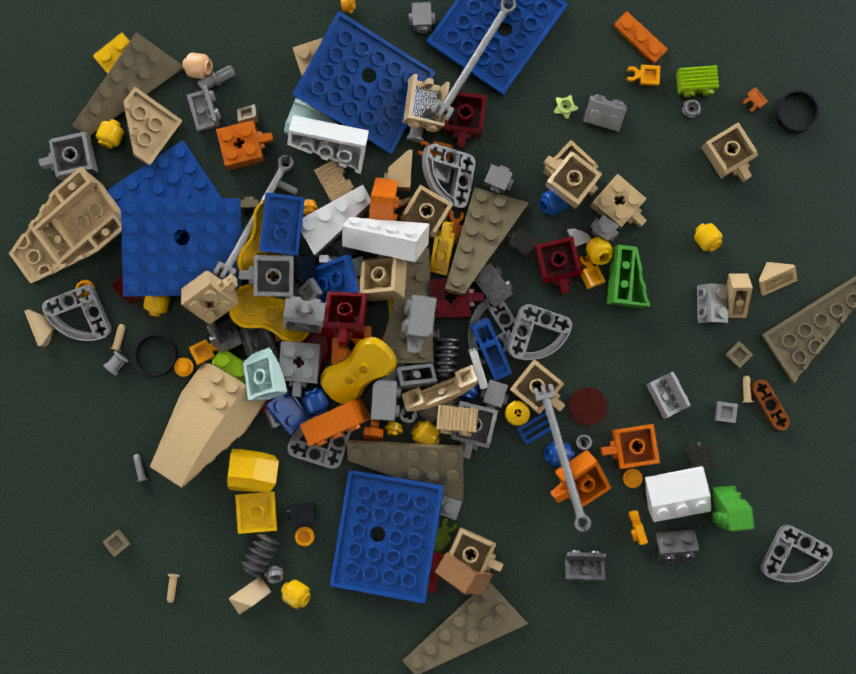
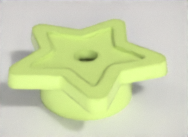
M571 95L566 98L556 97L558 106L554 113L563 114L568 119L570 113L576 111L578 107L573 104Z

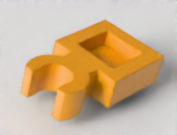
M641 65L640 70L634 66H630L627 69V72L634 73V77H627V82L640 80L639 85L659 86L660 66Z
M588 255L584 257L586 262L582 256L579 257L580 266L583 269L581 277L586 288L590 289L603 285L606 281L599 266H593V262Z
M207 339L189 347L197 366L215 358L213 352H219L218 347H213L212 343L209 344Z
M638 511L628 512L632 522L633 530H630L633 541H637L639 545L648 543Z

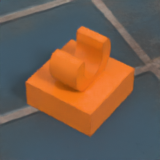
M757 88L752 89L748 93L749 97L743 101L744 104L748 101L754 103L750 111H754L757 107L761 108L768 102Z
M371 420V427H364V440L383 441L384 429H379V420Z

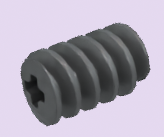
M452 338L436 340V343L441 345L435 347V351L440 354L434 355V358L439 361L433 363V366L438 368L435 370V374L438 377H455L451 373L456 372L457 369L453 368L452 365L458 362L453 360V357H457L458 354L453 352V350L459 349V346L455 345L454 342L460 340Z
M257 534L260 542L253 541L256 548H249L253 554L245 555L248 562L241 561L244 570L257 578H261L259 572L265 571L263 565L269 564L267 558L273 557L270 551L275 552L277 550L274 544L280 545V542L265 534Z

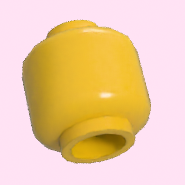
M113 119L101 122L96 133V138L99 140L98 143L109 149L118 147L124 135V130L120 127L121 124Z
M702 223L695 229L694 240L703 251L710 250L712 252L723 243V235L713 223L706 225Z
M601 237L591 239L586 246L587 255L596 265L606 264L613 257L614 250L612 246Z
M145 296L143 307L149 311V315L159 317L160 314L168 311L170 296Z
M513 401L505 408V418L511 425H523L529 420L530 409L524 402Z
M419 421L411 431V434H413L412 439L415 443L438 444L440 442V430L436 429V426L429 421Z
M298 580L286 582L281 589V593H283L282 601L295 609L304 608L311 598L309 587Z

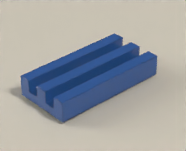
M546 411L516 428L525 445L551 431L549 426L528 440L526 438L530 433L549 423L548 419L524 433L522 429L546 416Z

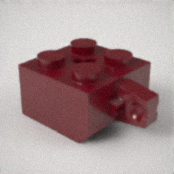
M458 92L450 106L454 108V112L448 121L445 120L444 134H452L455 138H458L457 148L465 149L466 139L482 137L487 95ZM464 112H467V117H463Z
M574 237L535 245L534 252L542 285L554 283V286L559 285L561 295L570 293L568 283L572 282L571 278L580 277L582 274ZM556 257L558 260H562L559 265L556 262L554 263Z
M430 279L431 297L436 298L434 320L470 318V307L475 306L474 302H484V293H474V289H468L464 296L445 292L448 279ZM448 295H452L455 298L452 303L445 300V298H448Z
M327 292L323 321L325 337L338 338L339 348L347 349L348 338L364 339L368 311L366 293Z

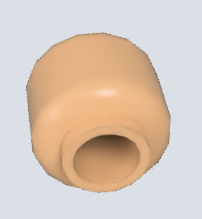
M189 53L183 60V69L189 77L204 79L212 72V61L205 54Z

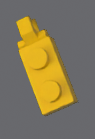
M443 222L442 230H438L435 235L430 263V272L449 275L455 243V233H452L453 222Z

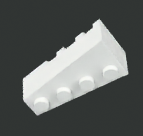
M293 115L289 127L287 145L309 154L316 153L321 156V159L326 161L331 159L338 162L339 166L344 168L347 166L355 169L354 172L361 174L369 131Z
M363 185L303 218L301 232L316 258L342 234V226L349 217L360 218L370 209L371 198Z
M349 217L342 226L343 247L412 262L417 261L429 241V224Z

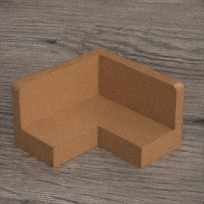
M445 553L435 573L464 594L482 595L493 576L490 572L474 571L450 553Z

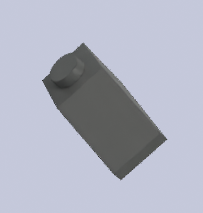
M433 363L396 368L401 388L412 390L420 387L422 390L433 386L437 382Z

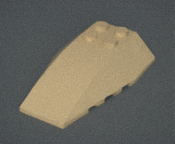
M82 167L74 171L48 196L50 198L41 206L39 214L30 222L27 231L20 236L9 252V255L31 284L99 252L122 232L121 209L102 183Z
M202 363L181 392L150 467L183 488L202 471L203 467L216 459L215 457L220 452L226 450L237 437L239 438L245 433L266 401H248L247 389L244 383L215 365Z

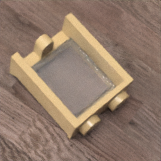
M413 74L407 80L408 89L402 123L408 124L412 128L422 127L426 128L429 132H437L444 127L446 112H444L442 117H439V107L435 113L431 112L438 99L444 102L449 94L450 82H445L442 86L434 85V79L427 78L422 82L417 80L418 74Z

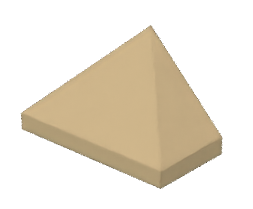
M766 262L759 278L761 295L764 296L796 282V267L792 264Z
M25 310L24 312L39 347H47L55 328L44 315L31 310Z
M261 577L255 579L228 599L238 614H241L272 591Z

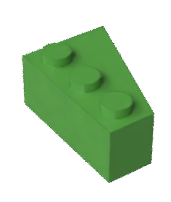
M625 245L612 247L614 254L610 260L607 304L641 309L651 307L650 301L647 299L645 290L647 288L642 277V266L637 247Z
M736 486L712 487L714 511H712L713 523L717 527L730 531L754 529L752 508L745 499H740L742 494L736 492Z

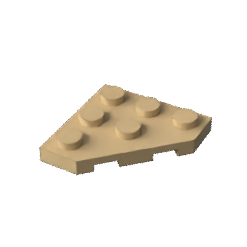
M134 87L124 100L123 105L133 155L150 167L183 120Z

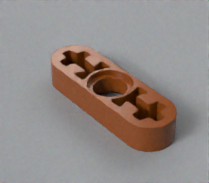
M766 380L754 381L751 385V392L771 427L777 431L786 430L790 425V419L770 384ZM758 384L764 385L763 392L765 395L770 394V397H765L761 400V397H764L762 392H757ZM769 399L775 403V408L772 411L767 410L765 406L766 401ZM779 410L780 413H777L776 415L779 419H784V422H782L783 426L776 425V422H778L777 417H771L770 414H774Z

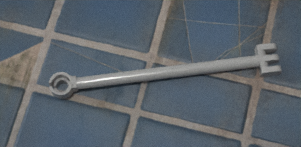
M510 0L501 1L500 12L444 102L438 99L431 112L435 113L439 107L438 116L442 117L444 112H447L444 120H449L454 112V108L450 106L504 18L515 10V0H512L510 3V9L504 7L509 4Z
M283 155L279 158L278 170L266 192L274 193L283 175L293 168V159L291 157L288 160L289 166H282L283 163H287L288 155ZM265 193L260 202L265 199ZM253 215L226 263L218 262L213 271L214 275L217 276L220 269L223 270L220 275L222 279L225 278L227 273L233 276L237 273V270L232 267L240 250L252 233Z
M548 384L550 391L548 393L545 386H541V395H539L537 388H533L536 402L543 401L576 513L575 528L581 532L584 529L587 531L591 526V521L583 512L550 400L556 397L553 385ZM580 520L586 522L584 529L579 526Z

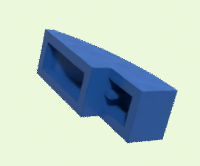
M486 317L470 324L494 381L512 374L490 320Z

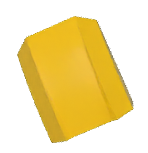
M232 449L227 476L229 490L270 493L276 485L279 461L275 455L251 450Z

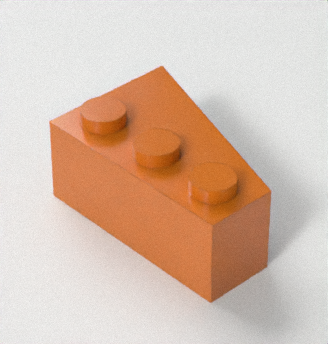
M376 177L371 193L369 219L397 221L395 208L398 209L399 197H397L399 180Z
M361 398L345 403L300 424V427L308 445L316 444L319 447L328 443L326 439L330 437L334 440L343 436V432L348 429L352 432L361 428L360 424L371 420V415L364 399Z

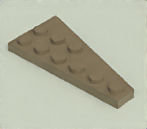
M136 32L72 126L80 132H86L90 136L99 129L101 122L110 121V119L115 118L124 111L123 102L134 87L147 95L180 71L183 65Z
M474 187L445 292L460 296L465 295L490 257L518 221L523 211L526 210L529 202Z
M425 248L416 262L406 260L405 298L394 300L383 342L394 352L397 364L434 363L433 331L423 340L420 353L408 352L407 339H404V333H401L402 322L406 319V314H403L405 302L412 295L431 297L429 248Z
M856 275L761 334L792 384L798 380V377L810 365L809 363L819 354L835 334L838 327L844 323L847 316L856 308Z
M348 440V461L396 478L443 485V495L463 501V446Z
M489 582L482 595L472 594L403 659V662L414 674H421L528 623Z

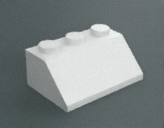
M702 466L645 477L647 508L653 522L711 511L710 492Z

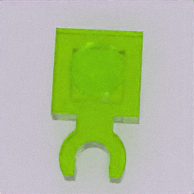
M448 517L443 520V527L441 529L438 527L435 550L440 554L452 539L448 533L454 531L457 527L456 523L450 528L446 526V522L449 520Z

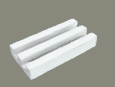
M475 348L469 349L481 390L485 389L488 384L478 352Z

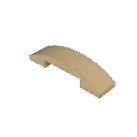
M471 365L456 371L455 377L424 390L417 387L403 393L402 398L406 411H417L435 407L466 393L478 383L474 366Z

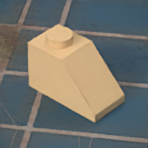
M412 150L405 152L388 167V173H384L385 179L399 180L397 191H411Z
M748 274L728 275V318L747 317L753 289Z

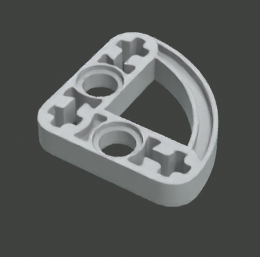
M439 144L427 145L423 150L422 167L429 188L435 194L453 203V208L465 207L469 201L476 165L475 158L468 153ZM433 149L434 153H441V155L433 156L432 153H430V150ZM447 153H451V154H452V156H453V161H452V163L447 162V160H446V154H447ZM463 160H466V162L469 163V165L466 166V164L463 163ZM433 163L455 169L450 194L440 185ZM461 176L466 179L464 187L459 184ZM456 197H459V199H461L462 202L459 203V201L456 200Z
M84 285L50 298L42 304V311L50 324L67 337L81 341H94L103 339L111 333V324L95 288L91 285ZM85 291L90 292V295L88 297L85 296L79 299L78 295L84 293ZM67 295L71 296L74 300L72 306L65 303ZM60 303L61 305L53 310L48 309L50 304ZM81 306L92 332L72 328L63 322L58 314ZM91 307L98 309L99 314L97 317L90 314L89 310ZM102 318L101 321L94 323L95 320ZM101 326L105 327L106 330L103 332H99L98 328H100Z
M486 298L484 302L479 304L471 317L468 327L469 349L475 348L477 352L480 351L470 324L478 321L482 313L488 309L502 331L496 337L503 342V352L507 351L511 332L510 330L506 332L504 328H508L512 323H515V318L504 301L498 307L500 309L504 307L505 310L500 311L496 316L494 312H497L496 307H491V302ZM502 314H507L510 317V322L506 325L501 324L499 321V317ZM518 327L517 332H519V336L523 337V331ZM482 358L480 359L481 364L486 363L485 360L483 361Z
M531 304L521 306L508 342V355L519 360H536L551 355L567 340L572 329V321L566 316ZM529 308V312L537 314V316H528L526 318L524 310H528ZM543 314H547L550 317L547 325L541 322ZM564 321L567 327L561 330V326L554 324V322ZM534 325L559 333L555 340L547 347L535 352H526ZM520 326H524L527 330L524 337L518 335L517 329ZM515 338L524 340V342H519L518 348L521 350L516 355L514 354L515 351L512 350V347L518 344V341L514 340Z
M299 427L291 437L287 450L295 458L332 469L338 468L342 463L351 432L349 429L344 431L348 432L347 436H342L345 441L342 447L335 446L334 440L331 437L328 448H323L316 445L309 446L307 442L301 441L300 439L304 434L301 427ZM299 443V447L306 449V445L309 446L306 451V457H303L304 452L301 451L295 454L292 445L295 446ZM331 447L336 450H342L341 454L337 453L336 459L339 460L338 463L330 465L331 461L328 460L334 454V451H330ZM314 448L320 451V457L317 460H313L310 457V451Z
M783 525L778 529L761 563V572L765 576L781 582L804 581L815 576L825 568L832 558L833 551L829 545L793 526ZM790 529V533L797 536L796 540L791 537L785 539L784 531ZM807 537L809 539L810 545L808 548L801 547L800 542L802 538ZM777 546L783 547L784 553L782 556L777 557L775 555L774 549ZM792 547L817 559L811 566L802 571L780 573ZM814 547L824 549L827 552L826 555L820 557L821 553L813 550ZM770 557L780 560L779 563L775 562L774 560H771ZM772 565V567L775 569L774 572L770 571L768 573V569L766 568V566Z

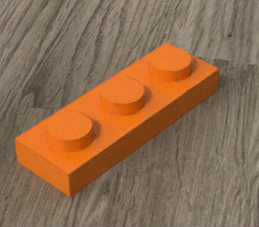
M627 11L613 25L623 37L653 64L668 50Z

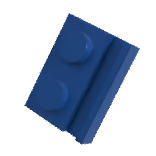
M286 387L287 394L272 398L265 406L288 435H291L311 415L306 412L303 405L296 397L292 396V392Z

